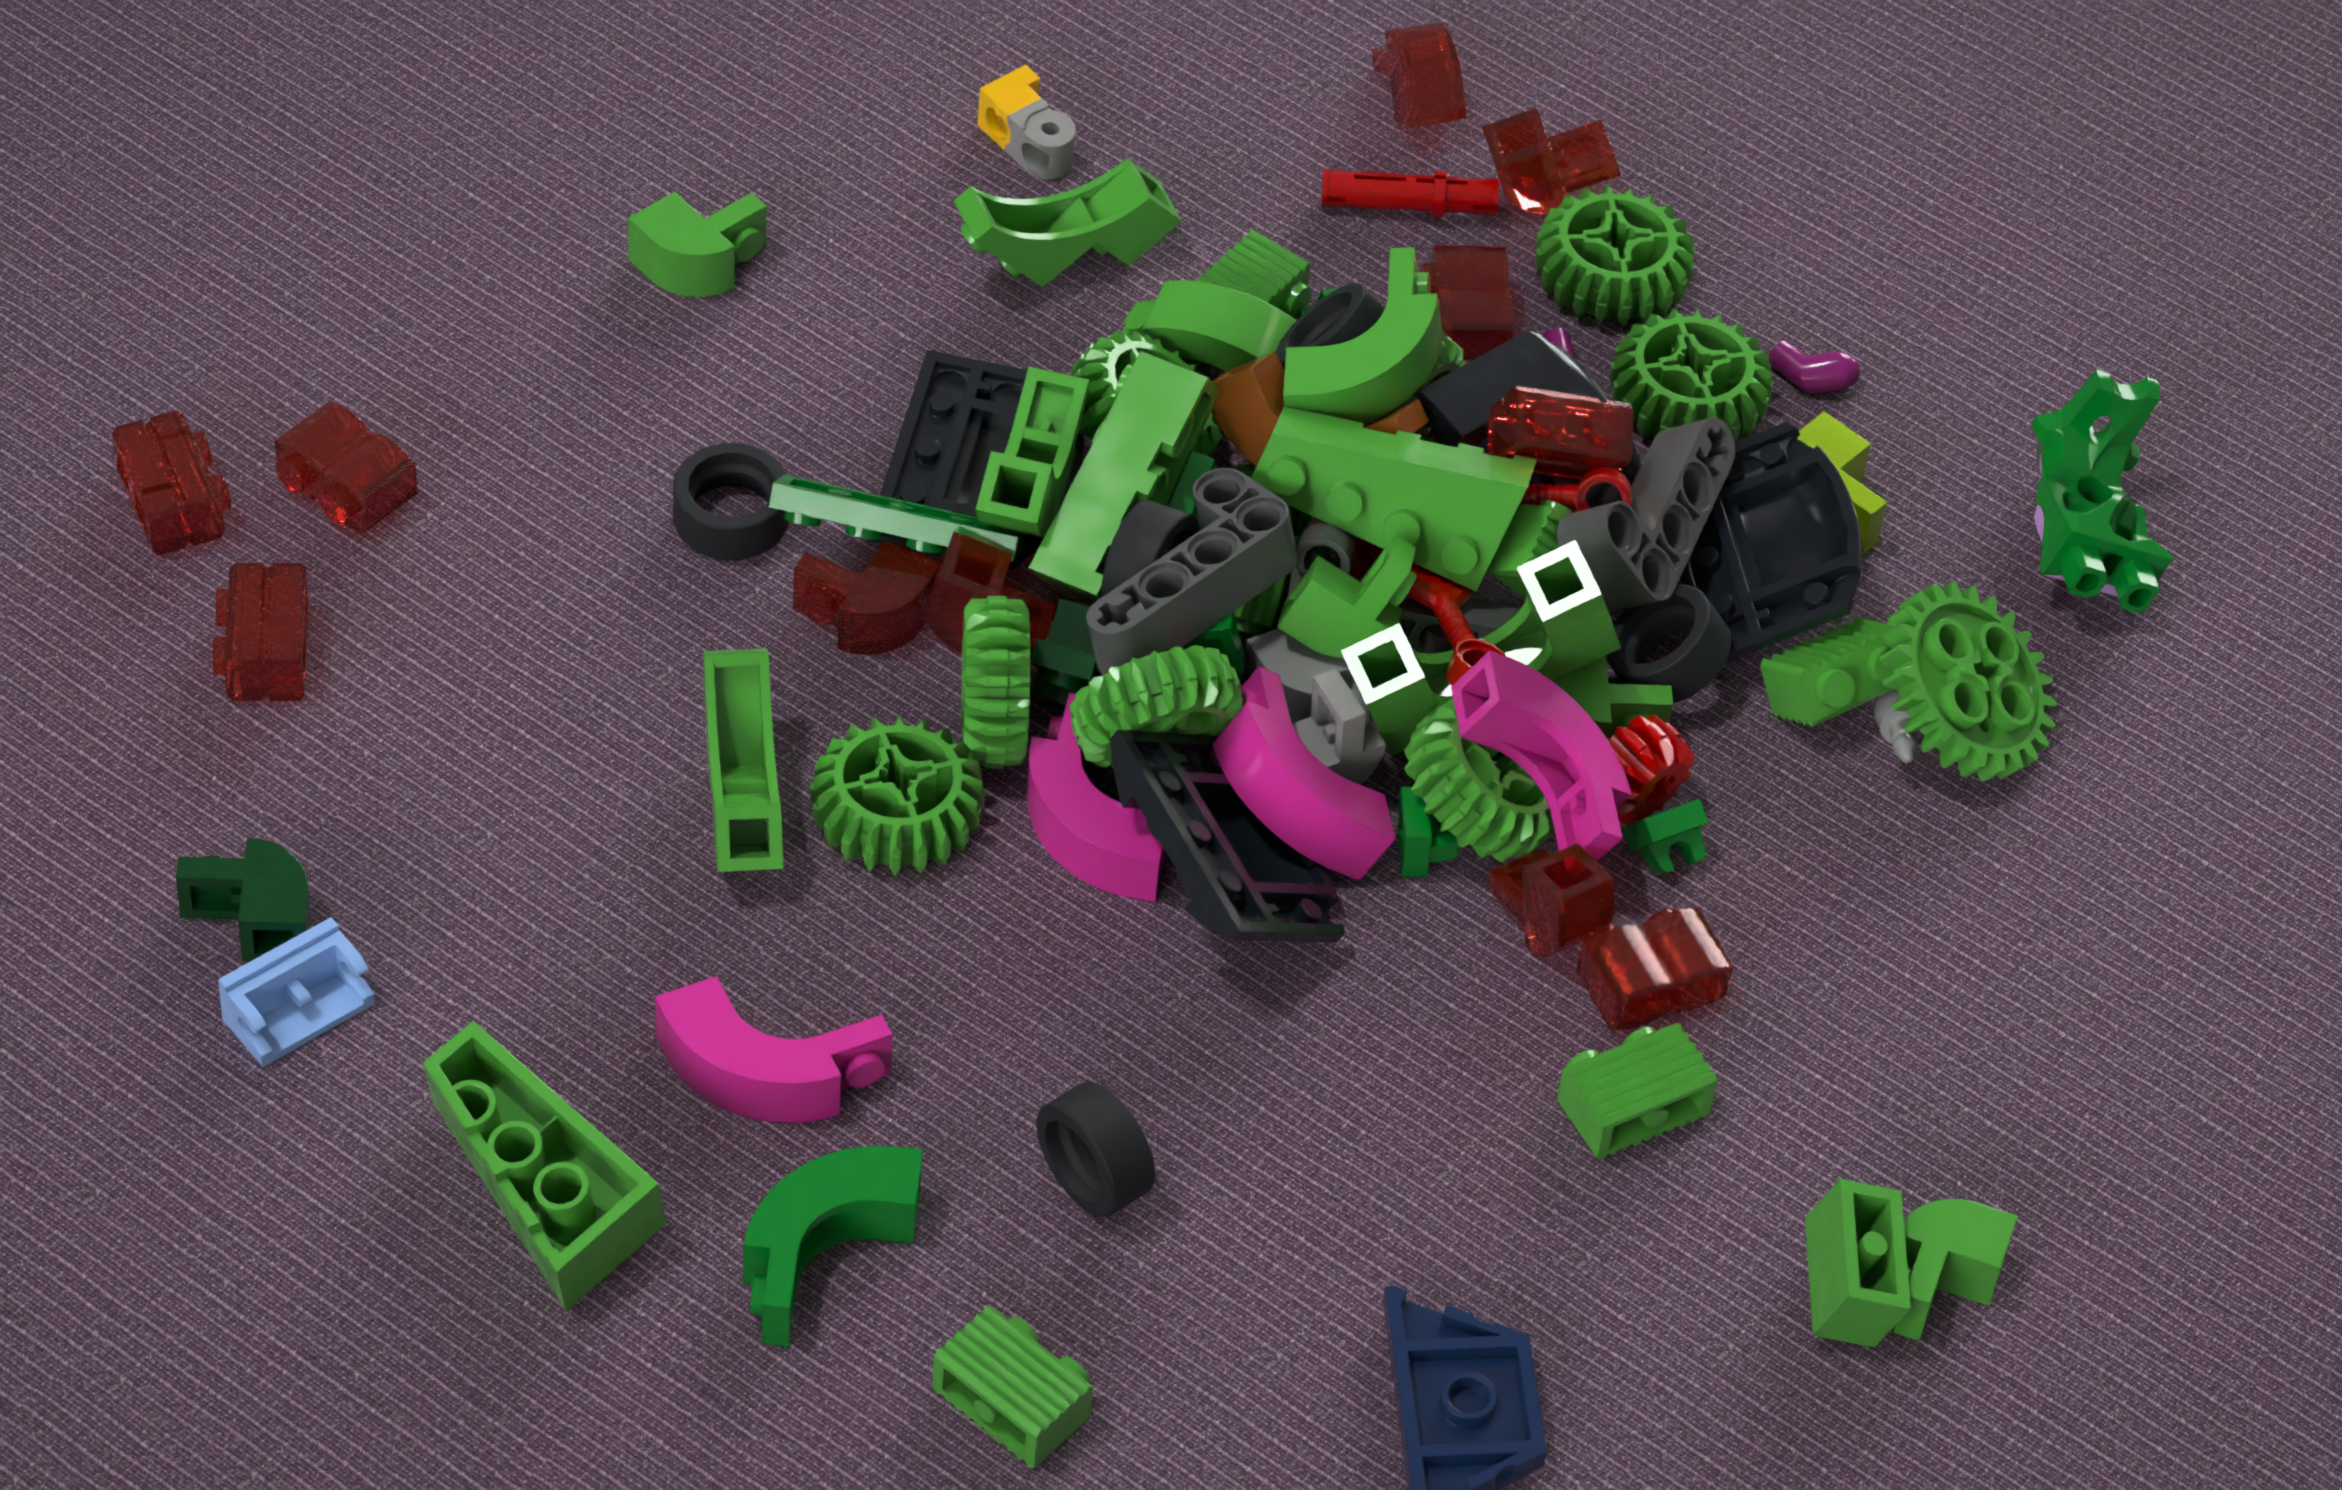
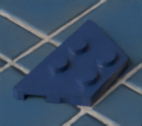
M1395 1286L1385 1287L1383 1308L1408 1490H1498L1543 1467L1547 1450L1529 1334L1499 1323H1483L1476 1319L1473 1314L1446 1305L1444 1312L1440 1313L1406 1301L1407 1290Z

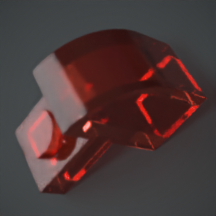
M1441 22L1385 30L1386 46L1371 48L1373 70L1390 76L1395 122L1412 128L1467 119L1459 58L1453 39L1446 26Z
M1538 108L1481 126L1504 195L1511 204L1521 210L1532 213H1549L1550 208H1559L1565 194L1621 176L1602 119L1550 137L1547 136Z
M953 531L941 557L926 602L925 614L929 626L946 645L962 654L964 608L970 599H987V596H1006V599H1022L1029 611L1031 659L1036 639L1046 640L1057 605L1003 584L1012 553Z
M886 541L883 542L862 574L805 552L794 568L793 610L805 614L816 622L827 623L837 627L838 650L860 655L890 652L913 640L938 606L940 563Z
M1578 843L1551 855L1543 848L1489 871V891L1522 923L1525 932V947L1540 957H1550L1607 932L1612 925L1614 918V878Z

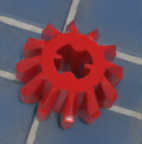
M1656 714L1645 718L1639 715L1633 718L1627 727H1616L1614 735L1608 740L1623 767L1632 794L1616 808L1618 819L1623 824L1634 820L1638 822L1649 817L1655 810L1658 812L1662 811L1665 803L1670 798L1678 796V788L1689 780L1691 775L1689 768L1693 764L1695 755L1689 749L1687 742L1681 737L1682 735L1669 722H1664Z

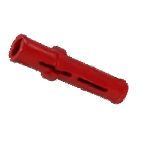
M1323 169L1321 207L1344 206L1367 209L1416 210L1432 212V217L1444 218V213L1497 216L1499 178H1461L1447 176V171L1435 170L1434 175H1405L1400 173L1350 172Z

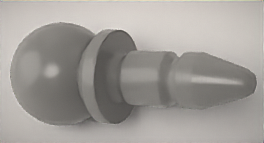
M1893 690L1879 696L1874 707V716L1880 727L1882 737L1892 744L1894 754L1902 762L1910 763L1918 751L1917 740L1922 733L1919 730L1913 733H1906L1904 729L1910 720V716L1907 711H1893L1891 705L1900 699L1898 691Z

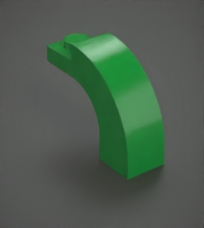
M867 1146L837 1151L814 1159L795 1169L768 1192L751 1218L743 1244V1284L752 1285L750 1315L762 1316V1344L789 1347L799 1281L806 1267L823 1251L837 1244L853 1240H879L914 1244L921 1193L923 1149Z

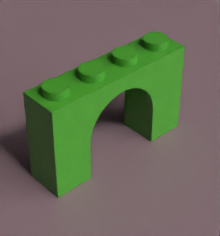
M1576 540L1517 567L1526 590V600L1523 606L1507 623L1491 634L1479 639L1495 645L1507 657L1535 669L1551 681L1621 649L1602 593ZM1400 623L1341 650L1391 756L1404 751L1410 743V735L1417 729L1416 725L1429 712H1433L1440 704H1445L1453 698L1452 686L1447 681L1445 673L1454 650L1440 653L1417 652L1410 647Z

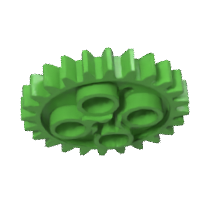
M1951 582L1942 588L1937 583L1899 604L1900 610L1890 615L1887 619L1893 628L1881 635V639L1891 650L1881 655L1879 660L1894 672L1892 676L1883 680V685L1897 690L1900 699L1895 701L1891 707L1893 711H1907L1910 716V720L1904 729L1906 733H1913L1919 730L1924 735L1921 750L1926 753L1935 747L1939 749L1940 766L1945 769L1957 762L1962 778H1967L1977 772L1982 782H1986L1995 776L2002 780L2038 759L2037 752L2049 745L2044 734L2054 729L2056 725L2045 712L2056 707L2057 701L2043 693V688L2052 683L2053 679L2049 675L2039 673L2036 667L2045 658L2043 653L2029 652L2026 647L2031 638V632L2027 630L2017 634L2013 629L2015 613L2010 611L2001 617L1997 614L1996 597L1992 595L1980 603L1975 586H1970L1961 592L1956 582Z

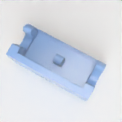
M330 917L218 979L222 1020L258 1063L264 1067L375 1005L374 992L361 977V975L369 971V968L360 953L339 930V925Z

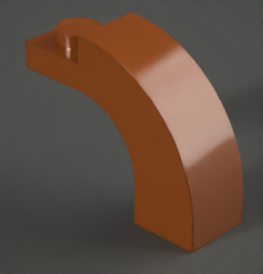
M1276 352L1229 370L1212 381L1219 390L1211 413L1228 440L1256 466L1285 406L1283 398L1285 371ZM1417 399L1397 407L1381 418L1365 424L1364 427L1391 434H1396L1397 430L1414 433L1429 422V419L1420 400Z

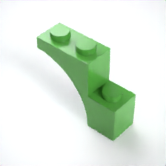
M1128 158L1097 179L1056 195L1033 199H1011L993 196L970 186L953 200L965 222L960 227L961 232L980 254H985L987 251L991 252L1011 275L1019 277L1023 274L1042 288L1091 247L1102 256L1110 252L1130 266L1182 222L1161 182Z
M768 649L703 651L708 779L712 792L714 857L717 871L783 869L782 816L775 763Z

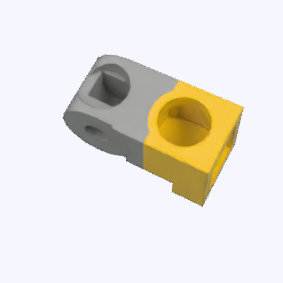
M1027 65L981 87L977 125L1034 177L1056 179L1070 171L1074 157L1075 124L1066 114L1051 110L1049 105L1039 96L1040 78Z

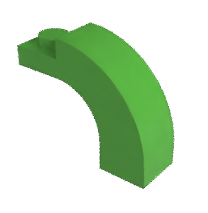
M1415 247L1390 248L1386 307L1379 320L1369 330L1350 341L1336 345L1286 348L1283 391L1285 407L1361 422L1365 425L1392 412L1407 401L1422 386L1438 360L1442 347L1443 328L1438 295L1431 294L1429 272L1418 271Z
M1172 280L1164 282L1157 299L1135 303L1125 319V327L1122 334L1129 337L1134 332L1142 335L1147 343L1157 338L1160 340L1163 348L1172 353L1178 350L1179 358L1205 362L1227 372L1272 352H1276L1280 340L1297 320L1263 300L1232 288L1200 281Z
M1028 367L1004 454L994 451L990 453L975 509L980 523L1040 537L1046 535L1060 508L1077 453L1075 444L1090 390L1088 379Z

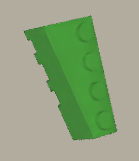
M1140 351L1134 365L1128 364L1124 368L1116 386L1115 401L1105 421L1098 427L1092 440L1091 448L1029 566V569L1053 591L1089 606H1092L1103 597L1102 579L1106 558L1113 538L1123 519L1135 505L1144 500H1150L1168 506L1191 450L1194 451L1219 393L1217 387L1208 377Z
M1284 406L1251 479L1281 498L1287 505L1382 549L1386 547L1395 534L1416 547L1413 563L1477 592L1528 488L1537 459L1514 455L1513 459L1485 454L1483 453L1484 448L1461 443L1458 444V447L1447 446L1421 440V435L1400 430H1397L1396 434L1366 429L1364 423Z
M475 1021L468 1024L423 1062L435 1108L565 1311L570 1309L667 1224L659 1183Z

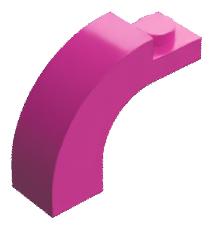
M1491 650L1487 652L1451 687L1460 736L1505 754L1531 776L1543 793L1550 808L1562 868L1583 875L1623 839L1616 808L1632 795L1623 767L1597 724L1562 688L1535 669L1517 660Z
M1259 666L1240 688L1243 708L1213 742V748L1221 769L1244 804L1282 841L1310 860L1337 873L1360 881L1396 839L1385 794L1338 775L1320 762L1307 749L1292 725L1280 674Z
M1069 692L1063 717H1051L1047 739L1031 737L1027 777V808L1032 827L1047 852L1063 868L1077 878L1112 894L1156 903L1167 852L1161 842L1149 831L1146 823L1147 819L1140 808H1123L1121 802L1103 794L1088 779L1083 769L1086 759L1082 748H1079L1071 724L1072 717L1069 705L1076 696L1075 693Z
M717 976L655 996V1037L673 1070L682 1081L701 1097L724 1110L740 1116L779 1123L810 1122L840 1115L842 1090L851 1087H866L877 1081L880 1077L891 1074L893 1034L883 1015L815 1037L785 1039L762 1033L747 1024L733 1008Z

